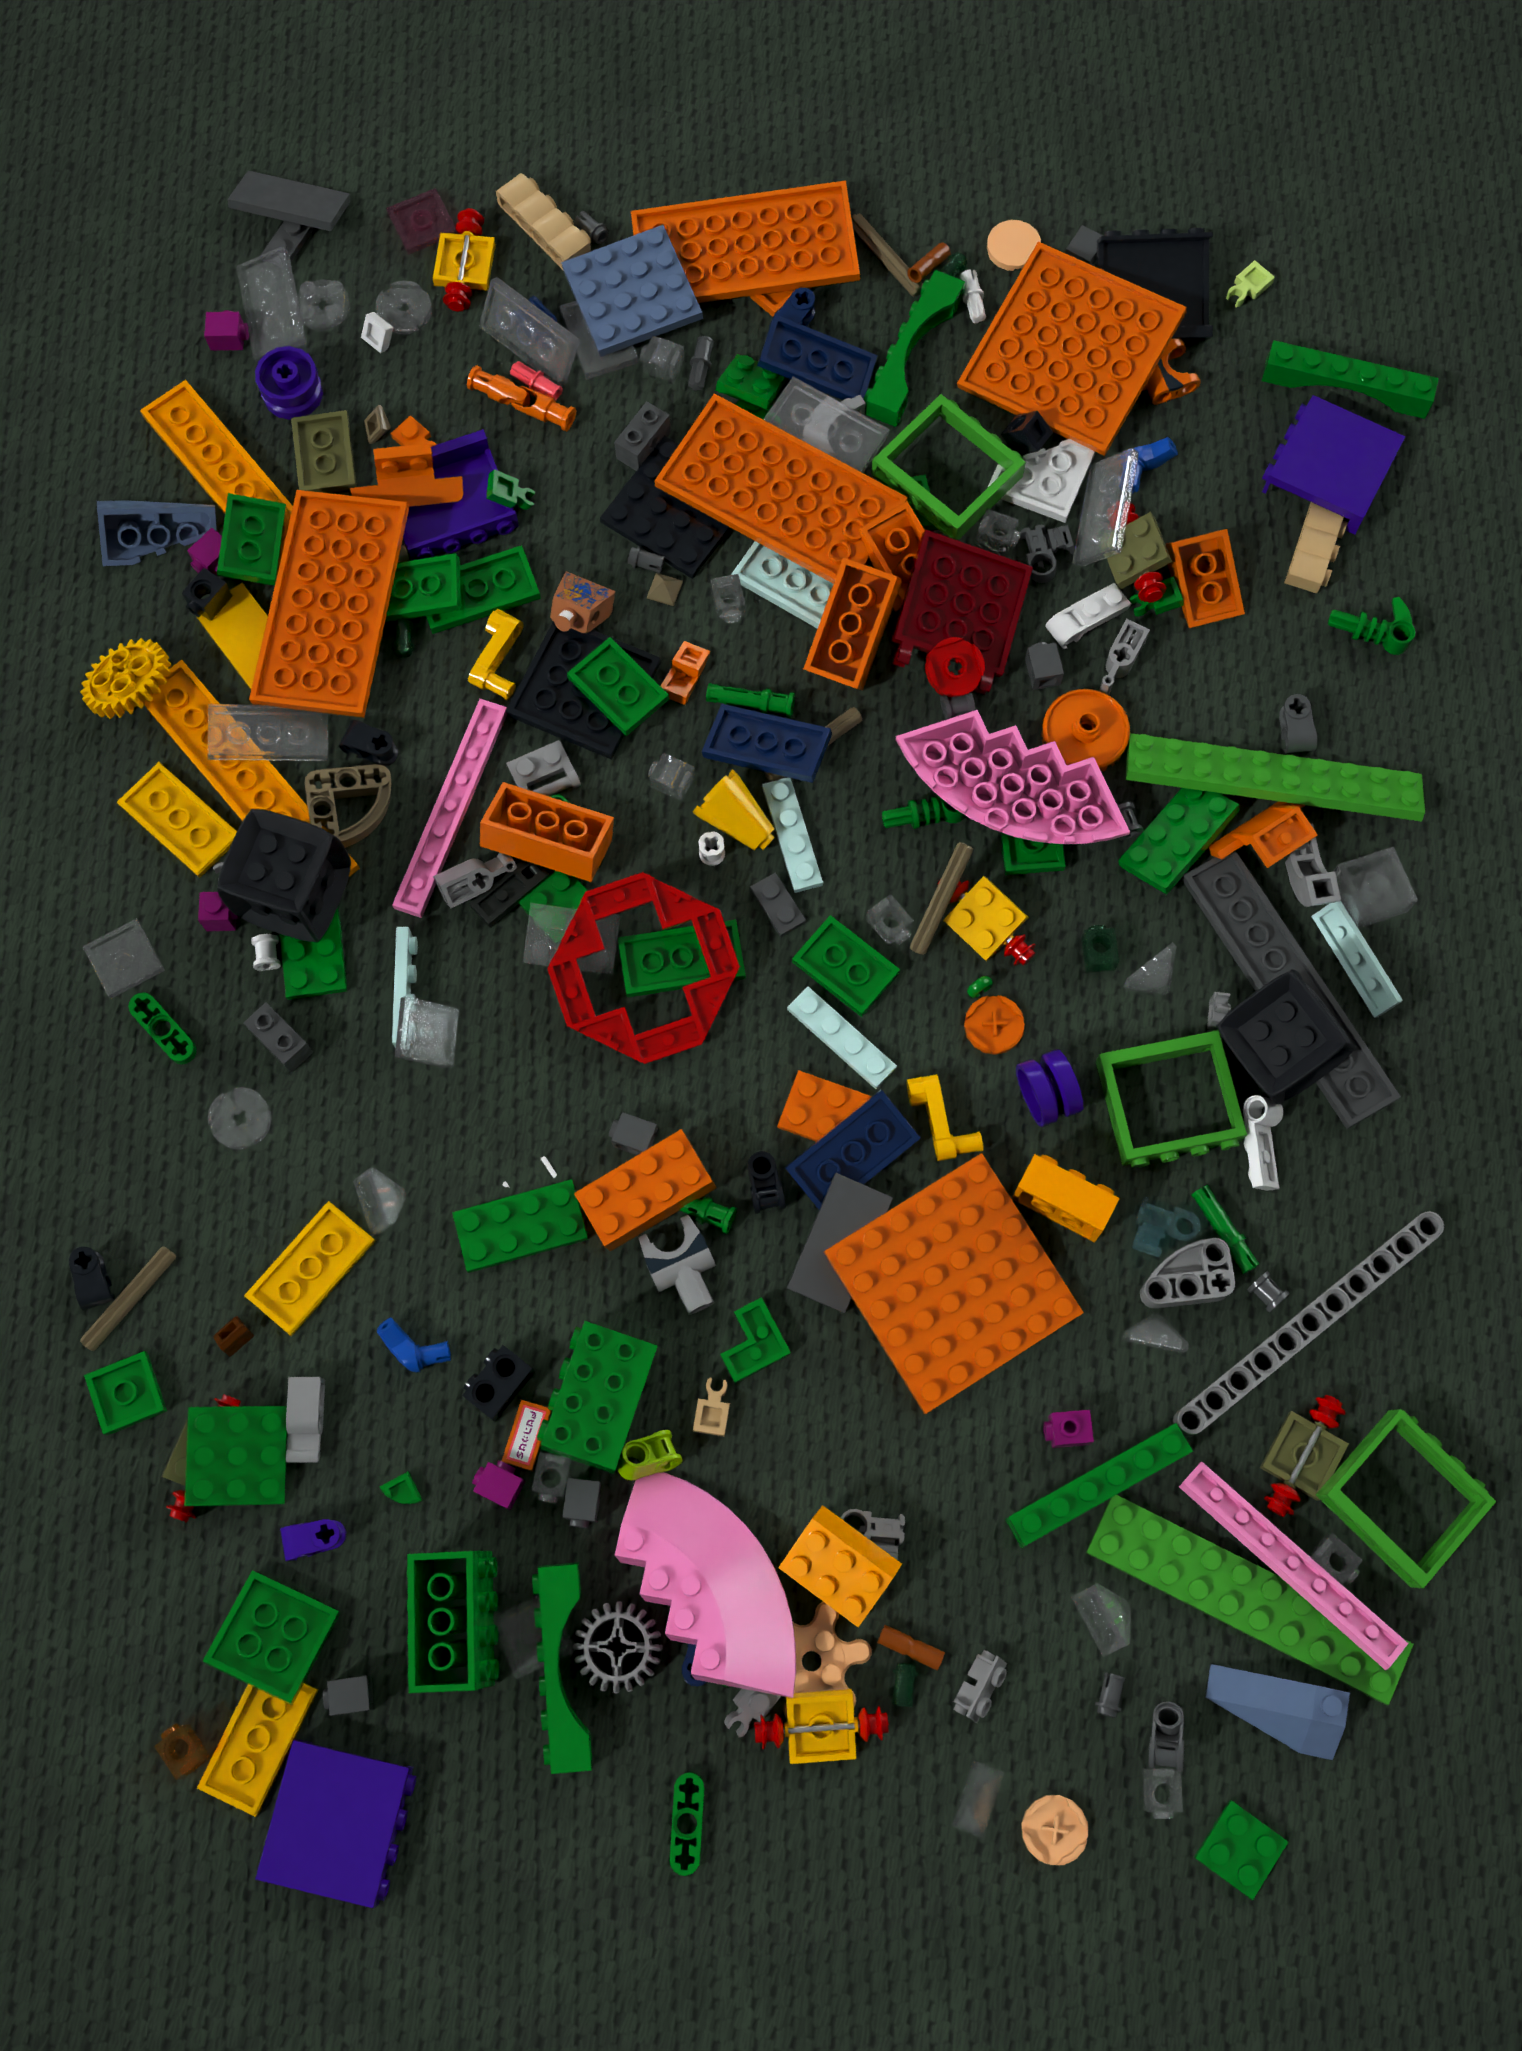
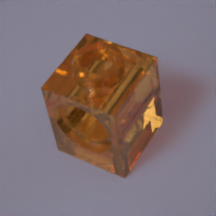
M177 1723L172 1725L160 1735L162 1741L154 1746L176 1780L184 1779L211 1758L190 1724L181 1725L180 1727ZM181 1739L188 1745V1752L182 1759L175 1753V1746Z

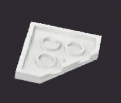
M1071 439L1060 442L1056 447L1047 450L1043 448L1038 452L1024 455L1023 460L1026 464L1023 477L1001 499L1065 523L1093 460L1095 451ZM997 465L988 487L1005 471L1001 465Z

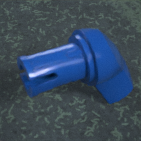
M1169 437L1152 444L1135 447L1125 454L1122 460L1125 468L1121 484L1122 491L1126 493L1138 492L1142 471L1158 468L1178 455L1176 446Z
M391 1317L386 1319L377 1328V1333L390 1352L411 1372H421L424 1366L451 1361L448 1341L420 1347Z

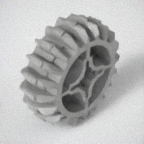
M617 1601L616 1612H612L609 1603L603 1604L605 1615L601 1616L597 1609H593L591 1613L596 1620L593 1623L587 1618L582 1620V1623L589 1628L587 1633L581 1630L576 1631L578 1637L585 1639L584 1644L575 1643L573 1645L574 1649L584 1651V1655L577 1656L575 1662L582 1663L586 1661L587 1666L582 1668L580 1673L581 1675H586L590 1671L594 1673L589 1680L591 1685L596 1684L599 1678L603 1680L600 1688L601 1691H606L609 1682H612L613 1692L618 1694L621 1689L620 1683L624 1682L626 1690L630 1692L633 1691L632 1679L635 1678L640 1686L645 1684L644 1679L640 1675L643 1671L648 1676L652 1677L654 1675V1671L647 1667L649 1662L660 1664L661 1660L659 1658L652 1657V1650L662 1651L663 1646L659 1644L653 1645L652 1639L661 1637V1633L655 1631L650 1634L648 1629L653 1627L656 1622L654 1619L647 1621L645 1624L642 1622L647 1614L644 1609L638 1613L637 1617L634 1616L635 1604L630 1603L627 1612H623V1603ZM614 1619V1627L610 1638L602 1642H592L598 1628ZM624 1619L633 1622L640 1629L645 1642H631L626 1638ZM619 1629L621 1643L627 1646H635V1648L626 1649L625 1653L622 1652V1656L618 1657L617 1665L615 1651L601 1648V1646H610L611 1642L615 1643L613 1639L618 1638ZM592 1652H604L611 1658L612 1675L603 1672L596 1665ZM630 1653H644L643 1659L637 1668L626 1675H622V1667L626 1656Z

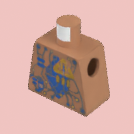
M566 571L554 594L550 618L561 631H568L572 628L581 633H589L610 617L616 591Z

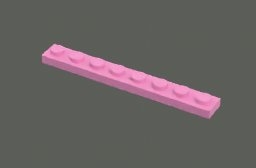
M479 699L392 904L394 909L422 918L436 885L433 876L441 873L507 716V707Z
M1202 1461L1179 1486L1180 1489L1385 1671L1391 1667L1409 1644Z

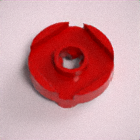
M950 637L942 640L926 656L925 672L927 679L935 691L942 696L960 697L972 692L979 685L978 683L985 671L984 658L979 648L960 637ZM952 659H954L956 664L960 663L962 665V668L958 670V675H954L948 669Z

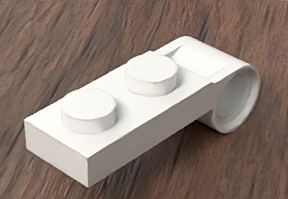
M1113 583L1058 612L1046 623L1045 627L1062 649H1066V645L1072 641H1079L1084 633L1128 610L1131 603L1118 586Z
M1254 1095L1249 1097L1243 1106L1244 1123L1247 1136L1244 1138V1147L1248 1153L1249 1160L1248 1176L1252 1183V1188L1266 1191L1279 1189L1271 1127L1277 1125L1282 1120L1283 1107L1281 1104L1272 1102L1270 1098ZM1265 1106V1112L1262 1116L1261 1112L1263 1107Z

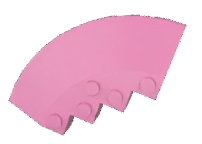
M978 710L896 736V741L905 758L918 776L939 797L970 819L993 830L1017 838L1053 844H1087L1108 841L1130 834V830L1094 757L1066 765L1055 741L1028 750L1016 725L989 734Z
M665 1472L655 1473L635 1480L621 1523L615 1557L620 1563L645 1567L640 1595L647 1602L670 1606L665 1631L666 1636L672 1641L696 1645L691 1675L695 1680L793 1698L796 1678L794 1626L786 1593L777 1571L763 1546L750 1529L727 1506L690 1482Z

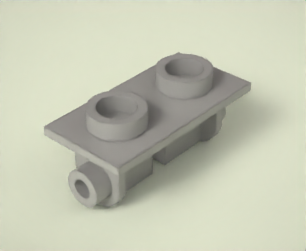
M983 1650L981 1655L977 1654L967 1674L977 1680V1683L974 1687L965 1681L963 1682L953 1701L956 1703L953 1710L963 1716L966 1715L975 1723L979 1721L980 1717L984 1718L990 1710L992 1703L990 1697L995 1687L999 1688L1005 1680L1007 1674L1005 1667L1007 1663L997 1655L995 1657V1655L986 1650Z

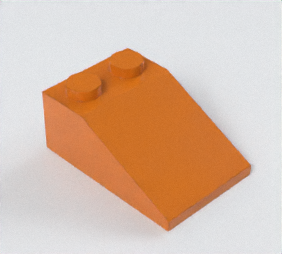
M908 501L859 528V533L873 568L895 575L903 580L893 606L895 612L902 607L922 533L925 531Z
M1227 529L1166 543L1172 562L1168 564L1171 577L1175 578L1183 597L1184 606H1182L1189 628L1245 614Z

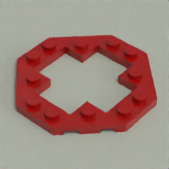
M642 872L585 891L580 905L547 969L567 1027L643 1064H647L703 1044L740 966L719 909ZM653 902L662 930L692 921L711 977L682 987L692 1016L634 1035L625 1006L598 1016L595 1015L577 959L605 950L596 921Z

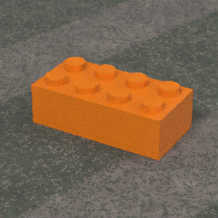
M843 557L803 669L863 691L903 580L895 575Z
M502 782L480 822V846L592 882L612 842L614 817Z
M680 1129L578 1190L574 1195L604 1247L612 1251L717 1187L687 1136Z

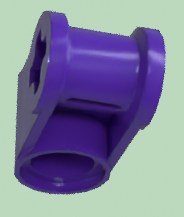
M322 1519L280 1528L285 1561H293L299 1557H310L316 1553L336 1549L346 1539L344 1525L336 1520ZM328 1529L334 1530V1535L329 1540L323 1539V1533H326Z

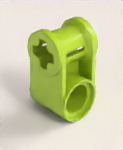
M661 1430L650 1436L626 1443L617 1464L619 1474L623 1478L632 1481L655 1473L667 1472L680 1465L682 1457L676 1453L671 1442V1431ZM628 1457H634L640 1463H632L628 1460Z

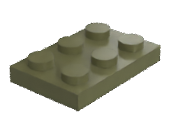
M347 410L291 418L299 490L334 493L348 491L350 488L357 487Z

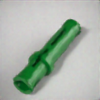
M1205 1185L1203 1189L1201 1187L1191 1195L1192 1198L1195 1199L1219 1238L1228 1245L1230 1254L1240 1268L1241 1273L1246 1274L1248 1270L1251 1271L1260 1265L1245 1243L1246 1237L1243 1233L1239 1234L1209 1185Z

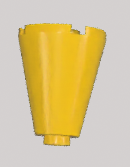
M733 769L730 771L729 776L725 775L703 798L705 802L700 807L697 805L693 811L700 819L753 850H756L758 847L764 850L775 838L771 834L774 831V827L738 773Z

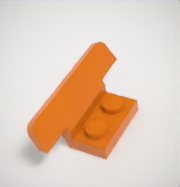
M431 443L373 449L378 485L350 488L352 496L407 502L409 507L458 502L463 497L462 476L435 479Z
M1278 801L1211 844L1209 850L1212 856L1222 860L1243 845L1248 846L1251 844L1265 866L1269 868L1318 836V834L1301 811V808L1305 805Z

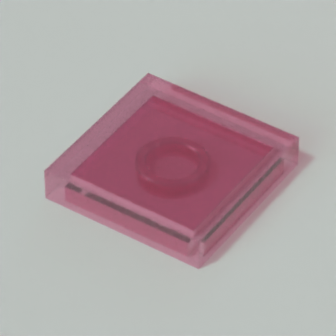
M436 188L386 208L387 214L408 255L439 243L440 233L458 234Z

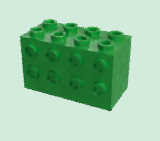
M584 1321L582 1328L575 1327L569 1349L574 1350L571 1359L565 1357L559 1373V1379L563 1380L561 1389L554 1388L548 1404V1409L552 1410L550 1420L543 1419L537 1435V1440L542 1441L541 1450L614 1474L658 1346Z
M492 1551L407 1554L409 1693L475 1691L495 1686V1680L499 1677L498 1659H494V1645L498 1644L499 1631L498 1626L494 1625L493 1611H497L498 1595L496 1591H493V1577L497 1576L496 1557H493Z

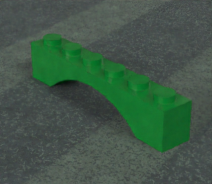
M937 270L934 271L930 280L926 279L924 281L919 301L915 300L913 302L908 322L902 323L897 343L891 344L885 366L881 365L879 367L874 387H869L865 394L866 415L894 427L898 425L908 405L909 390L904 371L908 357L917 342L928 331L940 323L953 318L963 299L965 281Z
M1273 340L1261 381L1289 388L1318 385L1350 389L1377 399L1394 412L1425 419L1434 402L1439 378Z
M1175 1423L1021 1509L1005 1520L1020 1547L1023 1548L1188 1455L1193 1450L1179 1426Z
M579 1562L539 1566L538 1574H532L533 1594H539L540 1607L534 1609L535 1627L542 1628V1641L537 1642L538 1662H544L545 1674L539 1676L540 1697L546 1696L547 1710H541L542 1731L548 1730L549 1744L543 1745L544 1765H550L551 1774L591 1771L593 1766L591 1733L578 1718L568 1701L562 1684L559 1666L560 1644L564 1627L573 1607L581 1597Z

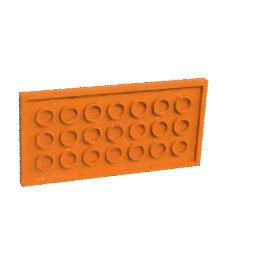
M846 180L631 211L633 235L664 225L698 303L860 280Z
M713 394L654 481L655 487L833 584L843 557L864 565H868L870 561L859 533V528L908 501L907 496L716 394Z
M304 490L296 491L249 697L252 704L365 718L410 508L407 502Z

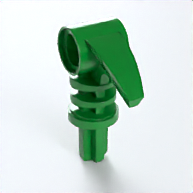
M1395 597L1391 600L1394 614L1393 622H1387V620L1383 619L1381 623H1378L1377 617L1374 616L1372 620H1368L1367 613L1363 611L1360 612L1358 617L1342 611L1332 610L1328 618L1329 626L1353 633L1351 639L1357 641L1361 635L1364 636V642H1368L1370 638L1374 639V645L1382 642L1384 649L1393 655L1403 654L1411 644L1416 633L1410 611L1400 597ZM1394 635L1401 637L1403 641L1396 639Z
M938 796L931 797V802L927 803L926 799H921V804L917 805L916 801L912 799L908 800V807L883 811L882 821L885 828L911 824L913 829H918L920 822L930 825V820H934L937 824L940 823V818H943L948 823H959L966 815L958 810L949 809L948 803Z

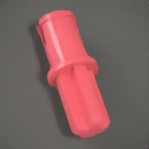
M520 361L512 365L510 375L529 386V389L554 398L555 401L562 394L563 388L544 377L543 372H536Z

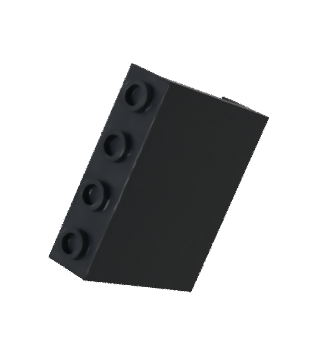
M1205 228L1188 229V233H1177V229H1162L1160 234H1149V230H1134L1132 235H1121V231L1117 230L1104 232V236L1097 240V268L1187 307V313L1172 339L1178 338L1183 341L1208 340L1213 337V325H1209V239L1213 237V232H1205Z

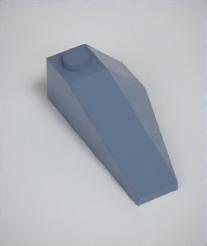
M128 500L97 501L103 566L134 565L141 562V556L156 552L157 556L166 553V547L177 543L186 546L197 542L211 528L217 531L215 505Z
M1210 1664L1205 1698L1298 1753L1333 1760L1346 1726L1350 1693Z

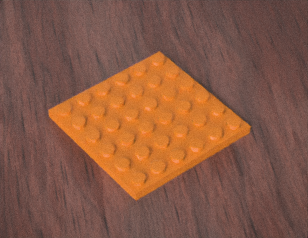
M1037 242L958 380L957 386L959 389L1015 415L1038 411L1054 433L1071 439L1105 456L1187 313V307L1041 242Z
M982 1153L824 1251L830 1264L924 1414L932 1411L1084 1313Z

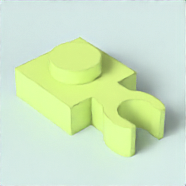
M1254 260L1236 276L1234 282L1236 285L1228 290L1226 299L1228 300L1232 295L1239 296L1235 307H1240L1244 303L1246 296L1249 295L1255 300L1273 284L1275 277Z

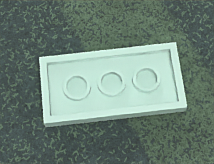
M754 541L731 574L733 581L818 629L833 583Z

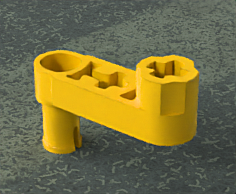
M500 609L490 614L485 631L493 636L471 669L468 677L469 683L482 690L488 689L506 700L512 697L516 689L515 683L495 674V671L521 634L523 629V622Z
M937 1074L906 1080L910 1105H926L937 1161L956 1158L958 1154L983 1151L980 1131L955 1137L950 1134Z

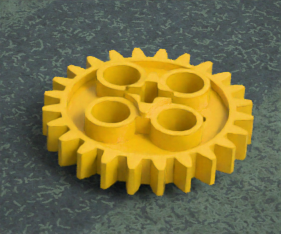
M140 638L137 643L130 639L127 646L119 643L116 651L110 648L108 656H99L101 662L91 665L94 670L85 673L88 680L81 683L84 689L80 693L84 696L82 700L94 714L97 713L101 718L106 715L111 719L115 714L121 718L125 711L133 714L134 707L138 706L142 709L145 700L153 701L151 695L161 692L158 686L167 683L164 677L171 673L168 670V667L171 666L168 660L169 656L157 642L153 643L151 639L145 642L143 638Z

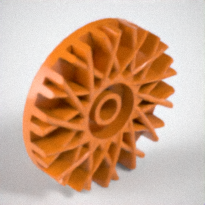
M1077 689L1061 695L1050 705L1043 720L1041 733L1043 744L1056 742L1066 765L1094 757L1099 769L1103 772L1108 766L1115 765L1116 761H1119L1123 752H1125L1130 737V724L1123 707L1108 694L1093 689Z

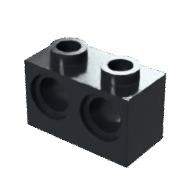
M504 1345L499 1350L494 1348L484 1360L485 1368L479 1375L473 1374L463 1387L466 1391L462 1396L494 1422L498 1420L535 1373L531 1366ZM504 1362H513L515 1364L513 1374L508 1377L500 1376V1366ZM485 1387H493L495 1391L493 1399L486 1403L480 1402V1391Z

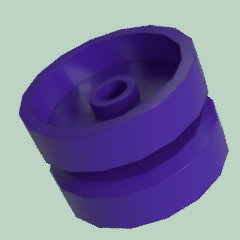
M291 346L277 347L267 352L258 361L255 370L256 384L266 407L275 416L291 420L294 417L311 414L320 405L323 397L322 382L318 376L316 365L308 353L300 348Z
M1055 1049L1042 1054L1040 1064L1033 1059H1029L1016 1065V1076L1021 1093L1033 1119L1040 1127L1057 1122L1059 1112L1065 1117H1070L1083 1111V1098L1077 1078L1061 1050Z

